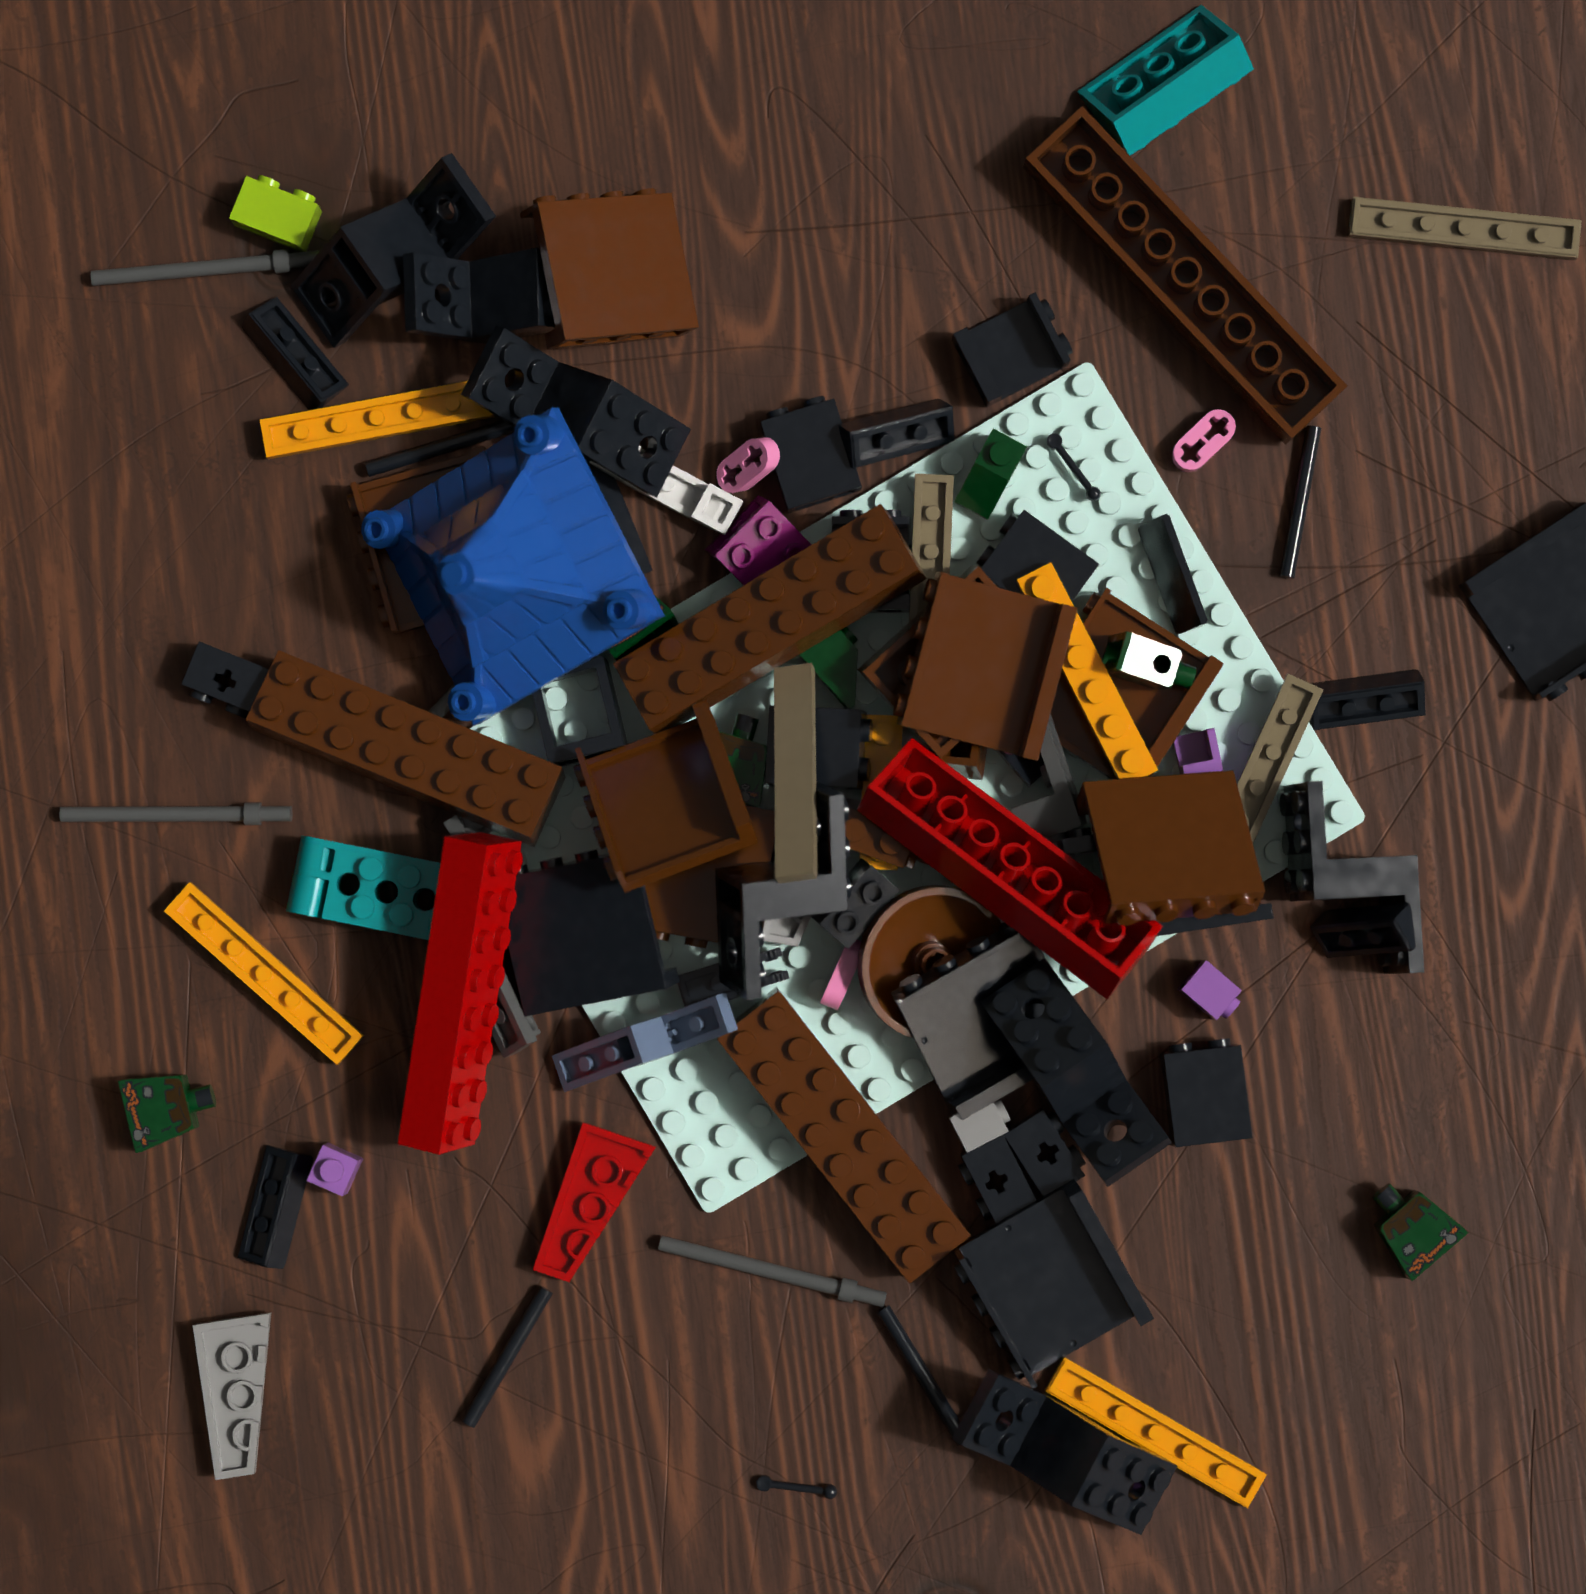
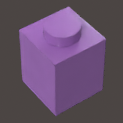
M1202 960L1177 989L1212 1020H1217L1220 1016H1223L1225 1019L1228 1018L1241 1002L1236 997L1242 990L1207 960Z
M323 1144L307 1181L335 1194L344 1196L348 1194L363 1158L333 1144Z

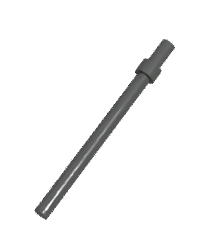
M289 249L273 250L271 255L91 271V282L93 286L266 270H275V273L292 272V268L307 267L320 250L290 253Z
M245 802L244 806L60 807L59 817L60 822H244L245 825H261L262 822L292 821L293 811L292 806H262L261 802Z
M663 1235L660 1239L659 1251L838 1296L837 1300L853 1303V1300L879 1307H884L887 1292L857 1285L858 1281L843 1277L842 1281Z

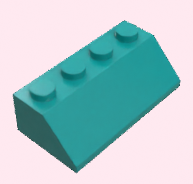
M1201 4L1077 92L1098 123L1130 156L1136 151L1143 149L1150 141L1166 130L1176 126L1179 121L1193 111L1206 105L1213 97L1226 88L1239 82L1242 77L1254 70L1240 35Z

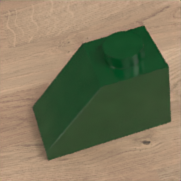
M993 428L954 502L988 520L1023 457L1027 446Z
M848 627L841 629L798 656L804 663L813 664L815 675L846 709H853L856 701L858 649L854 644L858 639Z

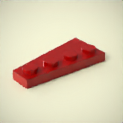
M586 1122L582 1123L533 1267L534 1271L567 1282L571 1281L657 1146Z

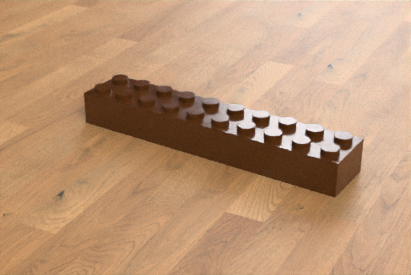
M1083 106L1026 157L1023 169L1285 445L1347 388L1348 385Z

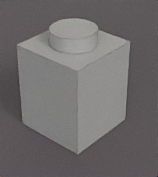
M1001 1100L991 1103L964 1120L959 1119L954 1114L948 1116L967 1153L1009 1132L1005 1123L1011 1120Z

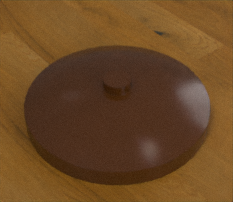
M925 885L897 895L876 915L867 927L860 944L857 963L858 978L862 993L869 1007L886 1025L907 1037L913 1038L891 992L900 988V982L914 974H920L921 976L933 969L932 965L938 959L947 955L955 956L966 950V945L973 939L980 936L989 937L1000 930L999 926L1002 923L991 911L963 890L955 887Z

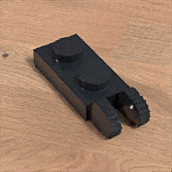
M780 947L760 953V962L778 959L779 956H782ZM719 963L678 975L680 982L677 984L684 1007L722 993H726L728 1001L741 997L720 983ZM779 970L770 973L769 976H766L765 984L761 987L790 979L788 971Z

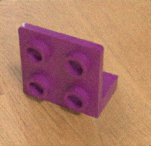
M758 495L733 520L726 535L720 534L705 551L715 561L724 565L742 585H745L812 544L769 500Z

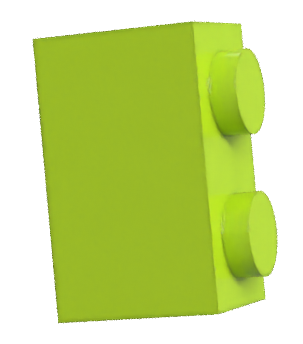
M259 175L257 180L246 176L229 217L233 225L299 252L307 251L322 214L319 205L314 203L316 198L298 189H294L293 194L279 189V182L263 175Z

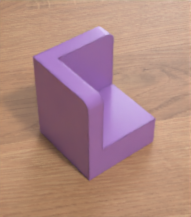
M1214 728L1176 737L1173 744L1180 774L1223 771Z

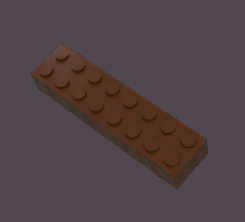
M879 504L613 664L649 730L656 734L683 724L695 717L693 704L707 699L709 707L714 706L771 672L774 668L783 665L927 578L892 517L883 505Z
M278 650L246 718L253 731L455 815H459L515 840H520L532 847H535L566 778L561 766Z
M777 987L735 1019L738 1030L717 1037L723 1048L909 1284L971 1236L963 1223Z

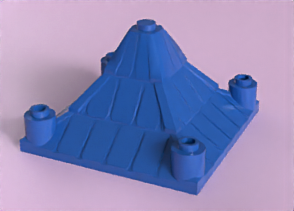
M550 408L541 415H528L521 418L516 424L514 433L508 435L391 509L370 512L362 522L361 533L363 539L373 548L386 549L405 589L410 595L413 605L425 624V628L435 648L439 652V656L449 676L454 682L455 687L451 689L448 696V706L451 713L461 721H471L472 725L483 723L665 616L559 408Z

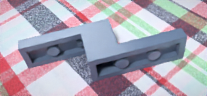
M722 993L663 1016L625 1027L552 1055L562 1088L566 1092L738 1030L727 995Z

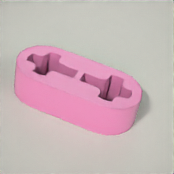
M1220 409L1207 413L1174 446L1172 460L1175 466L1184 472H1194L1200 469L1234 435L1236 425L1232 415ZM1212 419L1215 422H1219L1221 419L1224 420L1226 425L1223 430L1226 435L1223 437L1218 433L1208 441L1204 435L1212 427L1209 420ZM1198 441L1203 445L1196 454L1199 460L1197 463L1193 460H1189L1186 463L1182 461L1181 457L1184 451L1181 447L1183 445L1191 448Z
M769 437L753 438L743 443L718 465L716 473L719 486L728 493L749 490L778 465L780 459L778 445ZM762 450L763 454L760 456L761 462H754V459L761 454ZM741 468L742 471L736 475L734 480L733 476L737 473L736 469Z
M857 939L849 949L844 947L820 1004L838 1011L858 967L860 940Z

